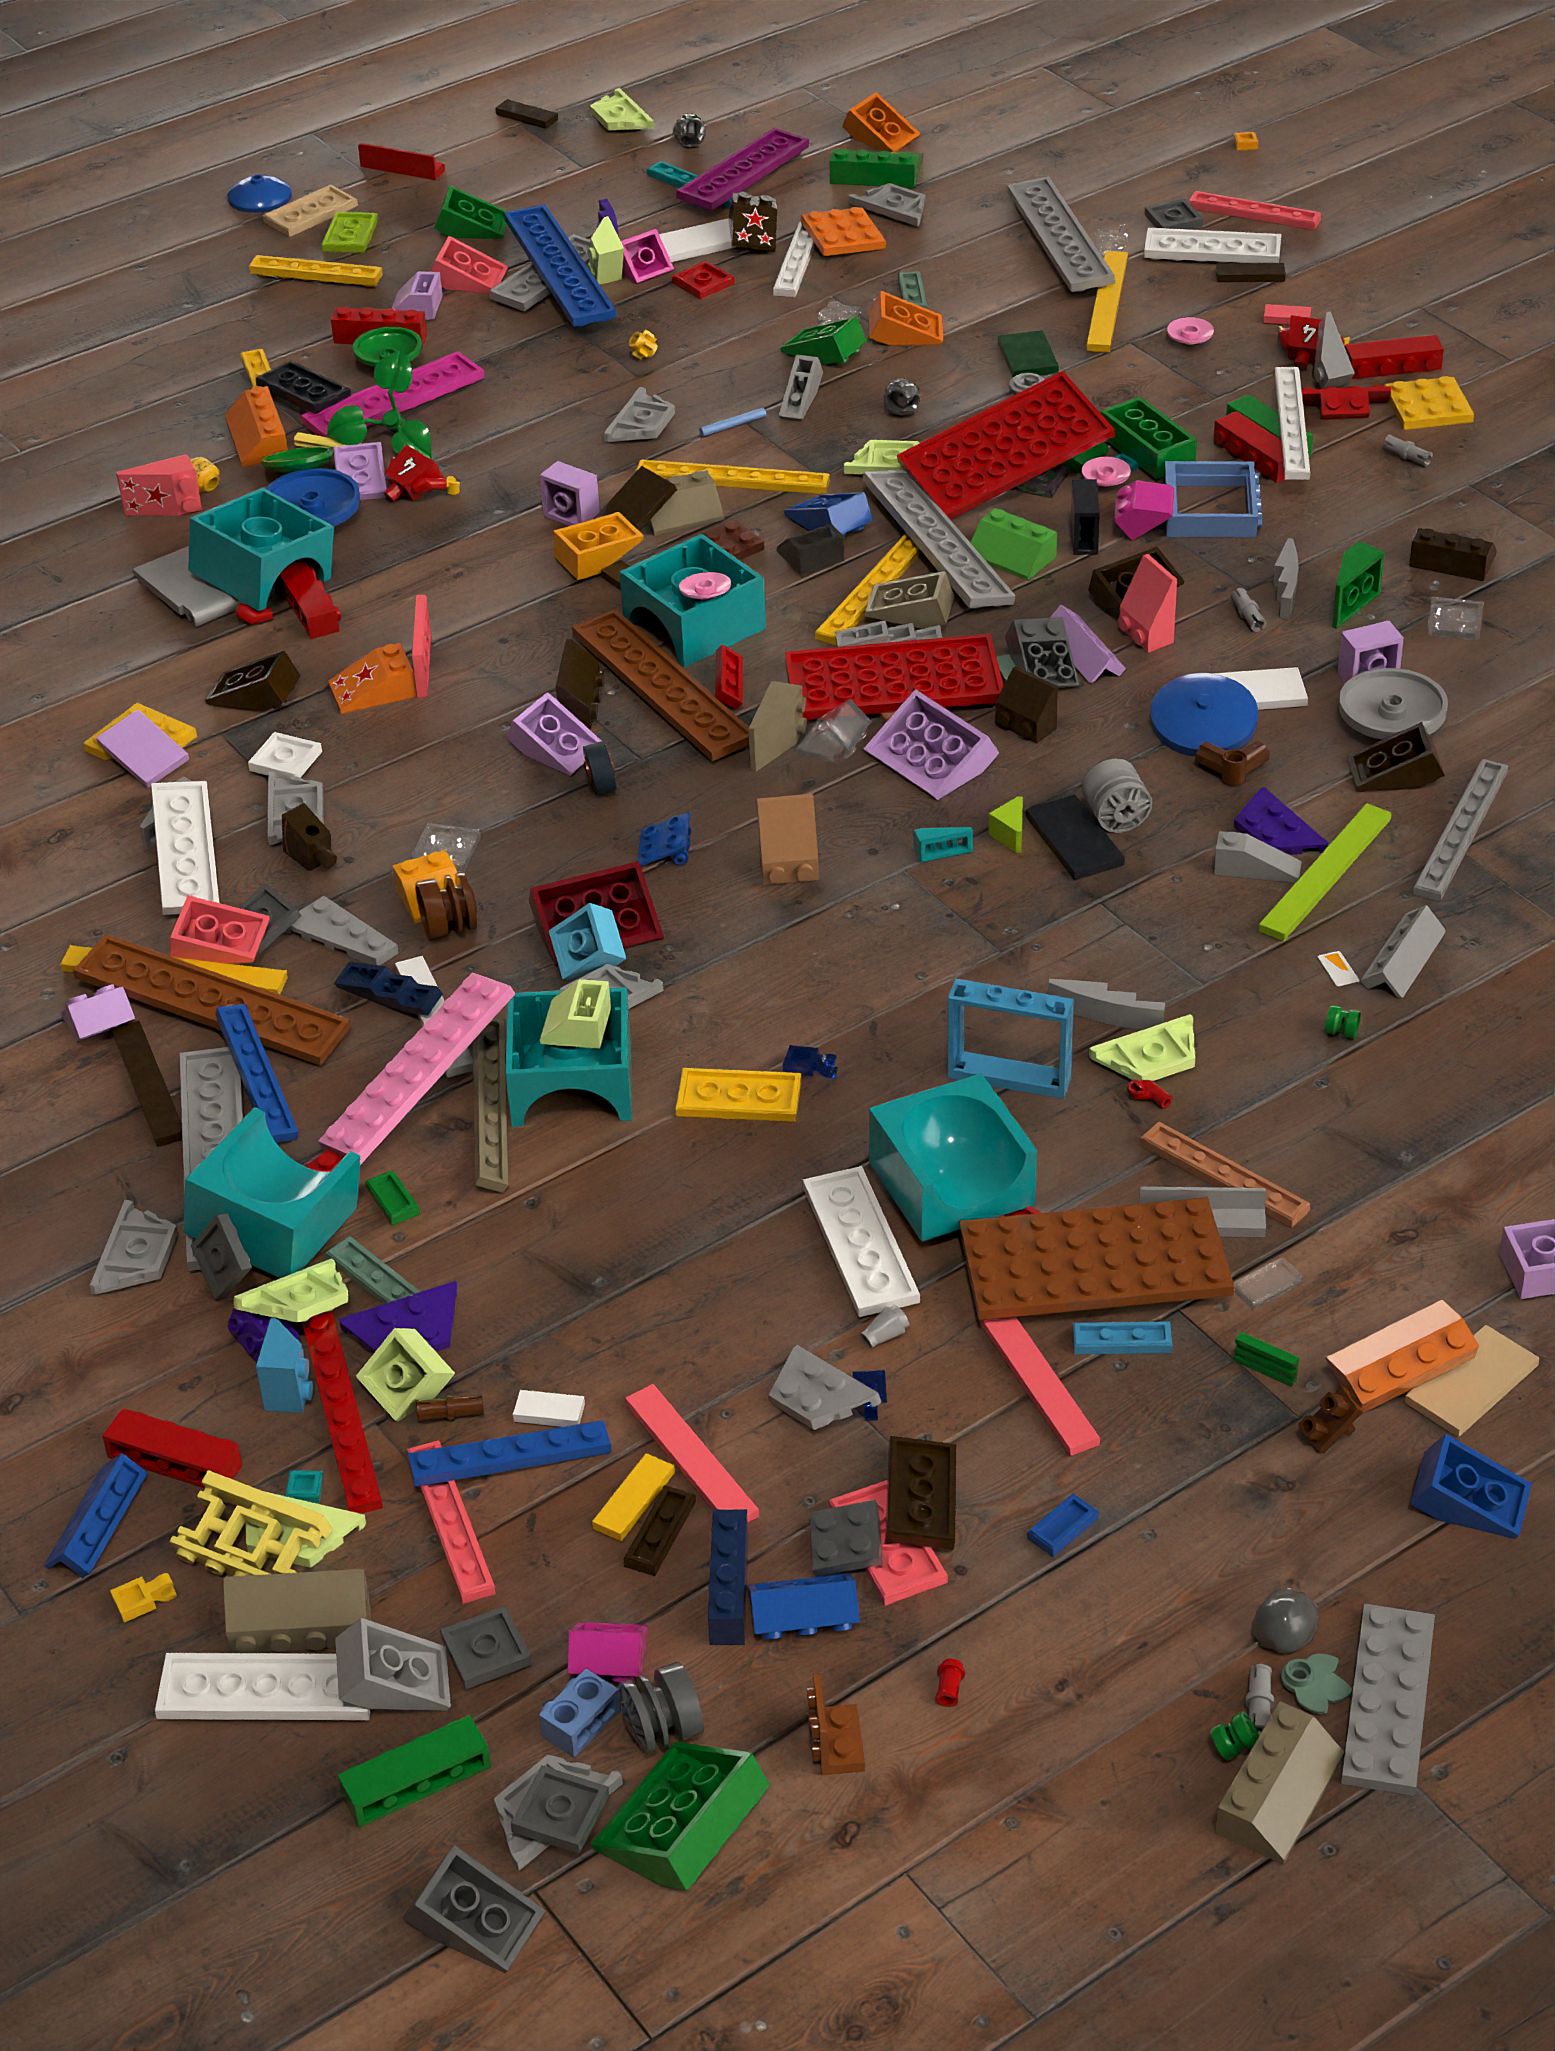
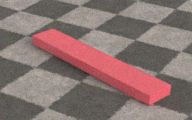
M1195 191L1188 201L1195 210L1315 230L1321 221L1320 212Z
M1016 1317L980 1320L981 1327L1069 1456L1100 1446V1437Z
M654 1384L625 1397L626 1406L712 1510L747 1509L748 1523L759 1517L757 1506Z
M437 1440L409 1448L407 1452L413 1453L442 1448L440 1441ZM451 1480L419 1486L462 1604L495 1595L494 1583L455 1481Z

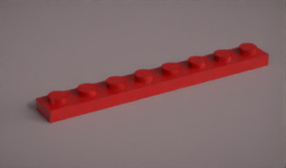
M333 1312L312 1316L302 1322V1327L348 1510L361 1514L383 1509Z

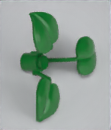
M396 351L381 359L374 369L376 384L382 389H388L392 410L387 411L383 415L382 420H375L370 418L363 419V411L358 406L349 405L342 407L332 416L328 424L327 435L341 444L356 445L361 443L367 435L365 423L385 426L395 433L391 438V444L397 454L407 444L431 459V435L427 426L418 420L406 422L404 417L398 413L393 390L403 393L409 388L412 382V367L406 354L403 351Z

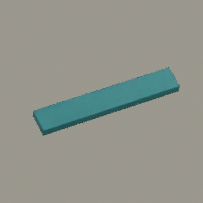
M659 161L647 169V176L677 188H681L698 177V175L663 161ZM732 198L721 204V206L730 209Z

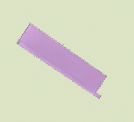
M1060 605L1050 618L1063 617L1074 665L1091 684L1096 681L1105 668L1120 676L1126 669L1078 614Z

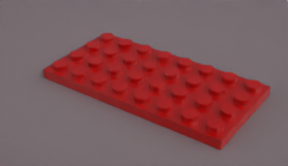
M1061 371L897 455V460L912 480L952 520L1115 436L1114 428L1066 373Z
M991 633L785 652L789 684L802 685V696L806 697L803 718H806L807 721L818 718L896 712L915 689L942 707L995 704L1003 688Z

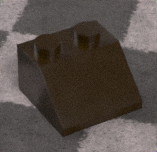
M1018 666L1013 667L996 700L995 723L1037 744L1057 729L1058 686Z

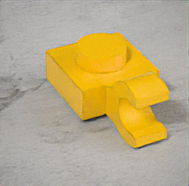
M168 1573L161 1574L145 1583L141 1576L110 1590L124 1623L157 1609L154 1601L166 1602L177 1596Z

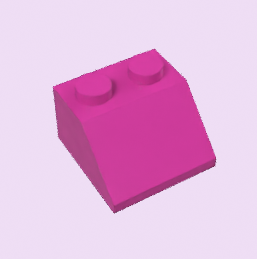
M657 229L621 241L624 247L622 274L633 283L638 284L674 270Z
M1135 481L1130 485H1124L1116 495L1114 521L1132 541L1173 517V486Z
M578 1622L569 1630L568 1673L577 1674L578 1676L583 1670L588 1669L597 1676L612 1675V1681L622 1682L628 1679L633 1681V1676H639L643 1671L648 1625Z

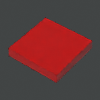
M705 260L673 275L672 283L701 300L735 284L734 276Z

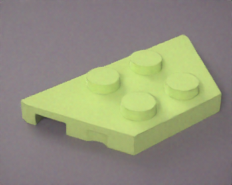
M620 88L614 90L615 95L611 98L606 95L600 101L590 105L591 114L607 130L654 128V120Z
M870 440L864 445L863 449L854 454V460L851 463L847 461L844 463V474L904 470L897 460V455L919 444V442Z
M1191 1014L1089 1047V1057L1131 1080L1154 1081L1195 1067L1193 1016Z
M333 1259L326 1260L234 1296V1308L237 1310L297 1323L306 1321L310 1317L322 1312L331 1311L335 1307L348 1302L347 1287L342 1283L340 1272H336V1263Z
M269 1493L323 1514L332 1527L326 1540L320 1538L321 1544L318 1549L303 1544L293 1564L311 1568L322 1560L326 1553L334 1551L342 1545L345 1535L354 1528L360 1531L366 1525L364 1514ZM246 1521V1545L248 1552L252 1554L266 1529ZM279 1522L283 1530L277 1541L286 1544L294 1527ZM270 1553L269 1556H268V1558H272V1559H276V1560H277L278 1557H279V1556L273 1555V1554H271V1553Z

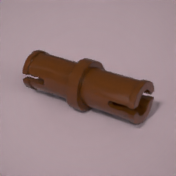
M447 1394L445 1398L416 1400L417 1421L447 1418V1421H453L454 1417L484 1415L482 1394L452 1397V1394Z

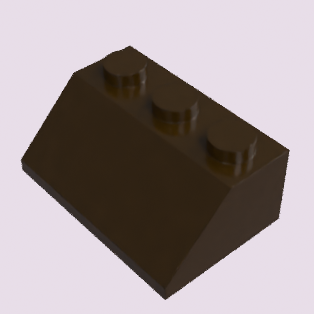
M1418 528L1411 544L1409 567L1484 582L1497 550L1493 542L1484 541L1480 538L1473 539L1454 533L1448 534L1429 528Z
M1154 547L1094 569L1088 591L1101 608H1120L1142 557L1146 554H1149L1177 578V587L1184 585V580L1158 547Z
M566 639L556 682L557 701L588 729H591L593 719L598 718V703L601 702V687H604V672L600 671L599 661L572 639Z

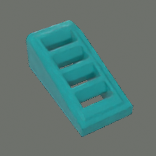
M971 827L913 830L914 852L919 862L973 852V830ZM958 838H962V844H958Z

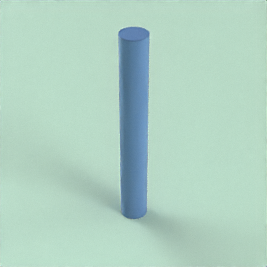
M764 408L747 412L701 427L699 432L702 437L766 417V411Z

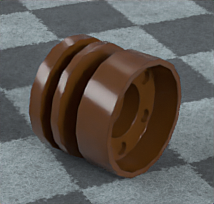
M463 871L455 874L456 886L449 874L444 876V889L439 888L435 878L415 883L418 909L424 931L429 940L447 936L448 922H452L457 933L463 932L462 919H464L469 931L477 928L476 900L473 889Z

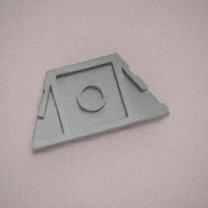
M891 183L878 188L866 190V195L861 197L855 194L849 195V204L863 207L873 211L875 214L885 215L893 220H900L915 226L920 224L926 203V195Z
M639 387L604 432V440L606 442L657 438L675 415V405L668 401H663L656 394L651 397L646 394L644 387Z
M268 772L269 845L283 841L282 814L302 803H305L324 824V790L322 782L303 780L295 776H291L290 780L278 778L276 772Z
M606 964L579 978L583 980L609 981V988L627 987L629 1009L664 991L661 980L655 979L651 983L640 979L639 973L624 971L620 967ZM575 980V981H573V982H571V983H569V984H567V985L561 987L560 990H565V989H567L569 986H571V985H572L573 983H575L577 980Z
M124 1200L89 1285L91 1294L97 1295L161 1279L178 1236L177 1226L165 1219H159L156 1214L148 1210L143 1213L134 1208L132 1201Z
M798 1345L792 1349L769 1393L772 1405L813 1430L828 1425L834 1420L853 1415L851 1409L867 1402H870L872 1407L881 1403L878 1392Z
M546 1755L494 1798L495 1809L515 1868L520 1871L551 1845L514 1833L511 1830V1821L541 1765L608 1786L609 1795L623 1784L622 1775L615 1771H611L610 1775L591 1771V1765L579 1762L570 1763L565 1761L564 1758Z

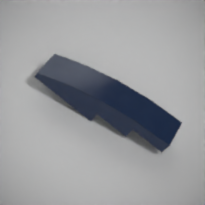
M348 962L334 982L336 987L361 998L394 1009L425 1016L429 1015L443 995L437 986L418 984L412 976L392 974L386 966Z

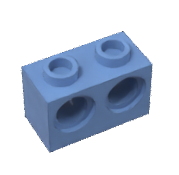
M583 1670L576 1678L568 1681L564 1690L553 1701L547 1702L539 1714L542 1737L575 1758L621 1711L619 1689L590 1670Z

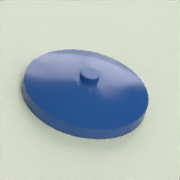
M312 468L291 472L276 479L266 488L268 491L332 526H336L349 519L360 505V492L356 481L349 475L332 469Z
M1196 673L1178 677L1165 684L1152 701L1150 719L1152 729L1162 743L1181 754L1195 756L1200 745L1206 741L1226 751L1238 750L1243 747L1256 731L1258 706L1251 692L1239 682L1218 674Z

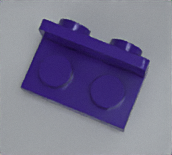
M233 1308L228 1321V1330L257 1363L270 1318L274 1317ZM278 1319L298 1340L300 1335L287 1320Z

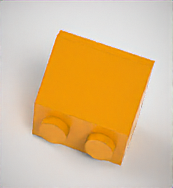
M446 850L433 852L429 855L392 865L396 892L414 923L422 922L415 891V883L417 881L435 878L439 888L444 889V876L449 874L456 886L455 874L457 871Z

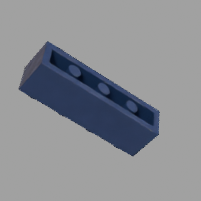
M713 1509L708 1604L710 1645H745L749 1537L747 1509Z

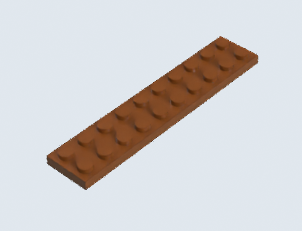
M610 610L572 626L573 636L711 761L749 746V727L618 610Z
M105 934L73 970L76 979L101 988L114 984L115 989L123 986L129 998L219 1030L221 1028L215 1016L217 1007L245 1004L262 1045L320 1066L351 1029L350 1019Z

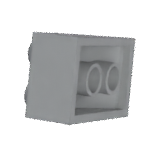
M364 1618L358 1619L335 1638L339 1700L367 1709L447 1711L451 1708L446 1646Z

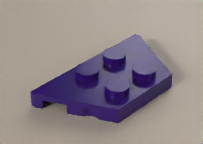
M1265 787L1259 789L1234 819V828L1240 833L1248 834L1286 854H1302V850L1307 848H1318L1319 853H1323L1328 847V842Z
M453 1281L340 1318V1328L345 1333L349 1331L359 1339L361 1346L374 1353L394 1328L416 1329L436 1352L449 1348L455 1315V1301L458 1292L457 1282Z

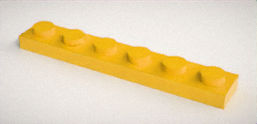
M256 255L249 265L250 274H257L262 277L298 278L303 281L318 280L324 283L359 284L365 287L376 286L383 275L382 267Z

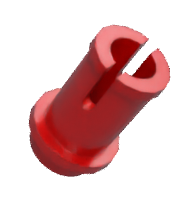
M945 1659L937 1668V1674L940 1678L935 1700L942 1706L953 1707L958 1704L960 1681L964 1679L966 1673L963 1664L959 1660Z

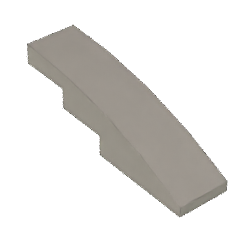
M1292 538L1287 539L1277 559L1273 586L1277 587L1276 602L1281 603L1280 618L1290 620L1295 606L1299 571L1298 554Z
M886 620L835 632L838 647L942 638L940 625L915 631L913 623L887 628Z
M1049 978L1048 995L1074 999V1015L1105 1024L1137 1030H1144L1164 1023L1165 1003L1136 1001V993L1108 991V983Z

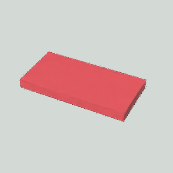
M416 595L412 660L417 698H427L431 629L427 596Z
M887 1480L829 1500V1508L876 1500L879 1506L883 1564L863 1569L884 1605L948 1583V1575L931 1547L885 1542Z

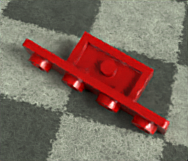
M1374 385L1372 387L1350 386L1348 388L1331 386L1324 389L1306 387L1301 389L1303 405L1320 404L1321 419L1368 418L1370 414L1369 402H1387L1392 392L1390 386L1384 387L1383 385Z

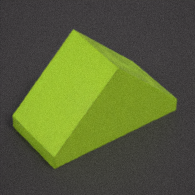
M1016 797L989 813V835L1015 853H1021L1023 797Z

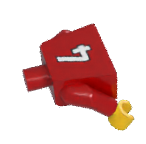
M1291 315L1289 328L1279 326L1278 338L1283 350L1288 351V359L1295 361L1294 367L1304 371L1307 369L1308 363L1315 364L1318 329L1321 319ZM1341 337L1345 347V344H1349L1350 337Z
M407 444L396 457L391 458L389 466L385 470L384 475L391 485L383 493L393 503L401 495L414 501L432 490H445L446 493L456 495L460 492V483L456 482L453 476H448L445 479L434 461Z

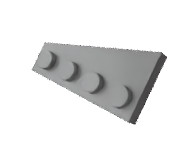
M325 896L299 911L301 917L284 931L288 934H291L293 931L301 934V939L312 942L314 939L323 942L325 948L333 951L336 949L344 950L347 952V956L367 964L381 965L398 954L396 943Z

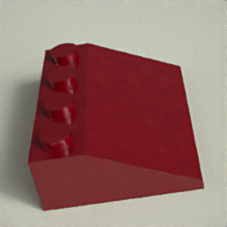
M639 861L530 888L529 904L536 926L554 966H558L549 930L589 903L612 910L623 949L664 939Z

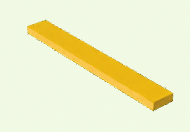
M1105 251L1104 260L1114 274L1115 283L1101 288L1098 287L1087 341V351L1110 352L1128 252Z
M640 460L636 469L637 471L643 466L664 479L707 470L716 486L826 494L830 482V474L655 460Z
M907 533L902 536L815 631V639L837 645L835 632L854 628L866 615L865 610L873 586L875 584L896 581L922 553Z
M70 945L60 963L62 971L74 973V968L92 948ZM176 958L279 995L288 979L287 970Z

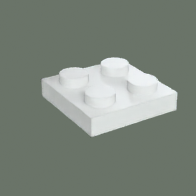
M274 732L248 762L249 771L268 775V772H276L278 778L290 780L291 776L301 778L322 753L321 743Z

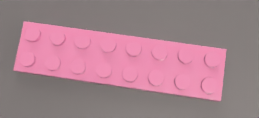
M472 972L459 988L444 1001L437 1012L425 1022L424 1026L415 1036L405 1044L404 1048L393 1060L385 1066L382 1072L367 1085L360 1096L347 1107L338 1120L327 1129L326 1133L318 1140L322 1148L325 1150L329 1149L343 1158L349 1151H352L361 1156V1165L515 995L511 986Z

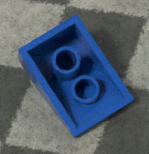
M865 492L819 494L784 510L785 515L819 537H831L832 540L846 537L845 533L848 531L862 530L865 528L864 524L873 520Z
M1444 1434L1424 1452L1410 1504L1439 1521L1516 1539L1520 1534L1532 1483L1453 1437Z

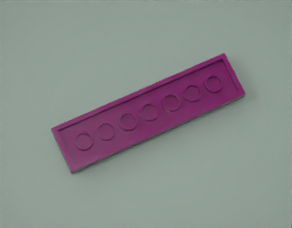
M774 127L676 190V198L685 201L687 204H694L703 207L705 210L712 211L732 198L733 193L741 192L809 147V139Z

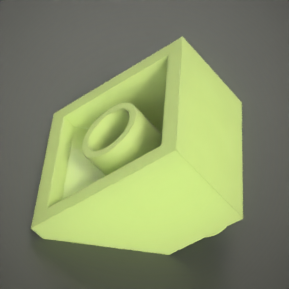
M609 217L603 218L591 237V246L588 248L590 261L587 267L599 285L622 280L624 247Z
M394 1328L356 1377L395 1421H400L416 1411V1400L434 1399L455 1372L416 1329Z

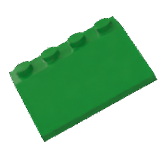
M849 149L832 150L829 160L830 184L882 186L891 183L903 188H915L923 160V153Z
M674 1742L590 1845L593 1850L660 1886L687 1891L696 1882L698 1876L708 1863L718 1854L719 1849L731 1834L738 1829L739 1824L753 1806L759 1802L760 1797L770 1784L752 1752Z

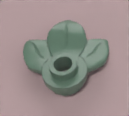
M1313 1654L1306 1660L1293 1659L1282 1669V1684L1289 1691L1295 1693L1297 1702L1304 1709L1312 1713L1326 1714L1328 1703L1341 1702L1352 1694V1688L1334 1673L1338 1665V1658L1335 1656Z

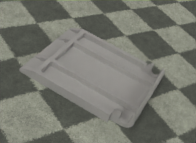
M189 546L132 569L141 584L179 615L185 614L189 623L194 622L195 628L236 611L240 604H245L188 571ZM274 585L272 586L268 597L275 595Z

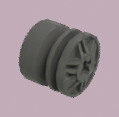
M674 1662L655 1669V1687L642 1674L636 1676V1686L629 1679L619 1684L621 1708L625 1723L643 1754L647 1755L655 1752V1742L660 1748L668 1747L669 1728L678 1741H684L704 1732V1720L697 1694L690 1677L680 1662Z

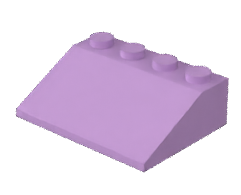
M916 689L864 747L865 752L937 800L983 773L999 754V751L987 735Z

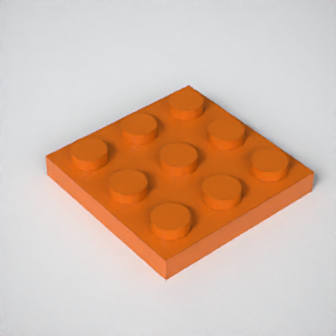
M852 207L851 209L844 210L832 209L826 212L813 211L808 214H801L802 225L823 256L885 249L886 240L863 207Z

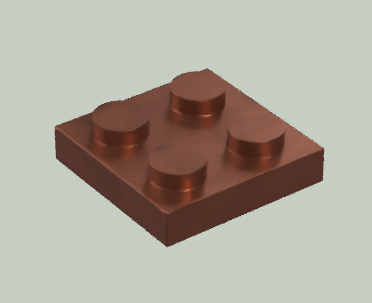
M736 519L703 533V535L738 560H742L765 549L764 540Z

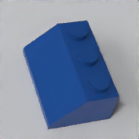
M850 1573L747 1584L753 1631L755 1634H761L762 1639L782 1637V1631L796 1630L797 1635L817 1633V1627L831 1626V1631L852 1629V1623L860 1622L856 1581Z

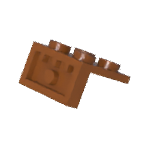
M820 1673L813 1674V1687L807 1688L809 1730L812 1733L813 1761H820L822 1775L864 1772L865 1760L857 1704L824 1707Z

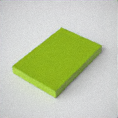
M335 212L322 242V251L365 253L379 221L378 213Z

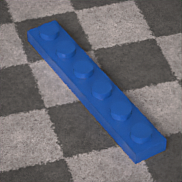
M246 1005L217 1007L215 1016L253 1108L255 1107L265 1112L267 1127L276 1143L297 1140L299 1131Z
M604 1420L408 1453V1465L414 1487L608 1454L611 1453V1442Z

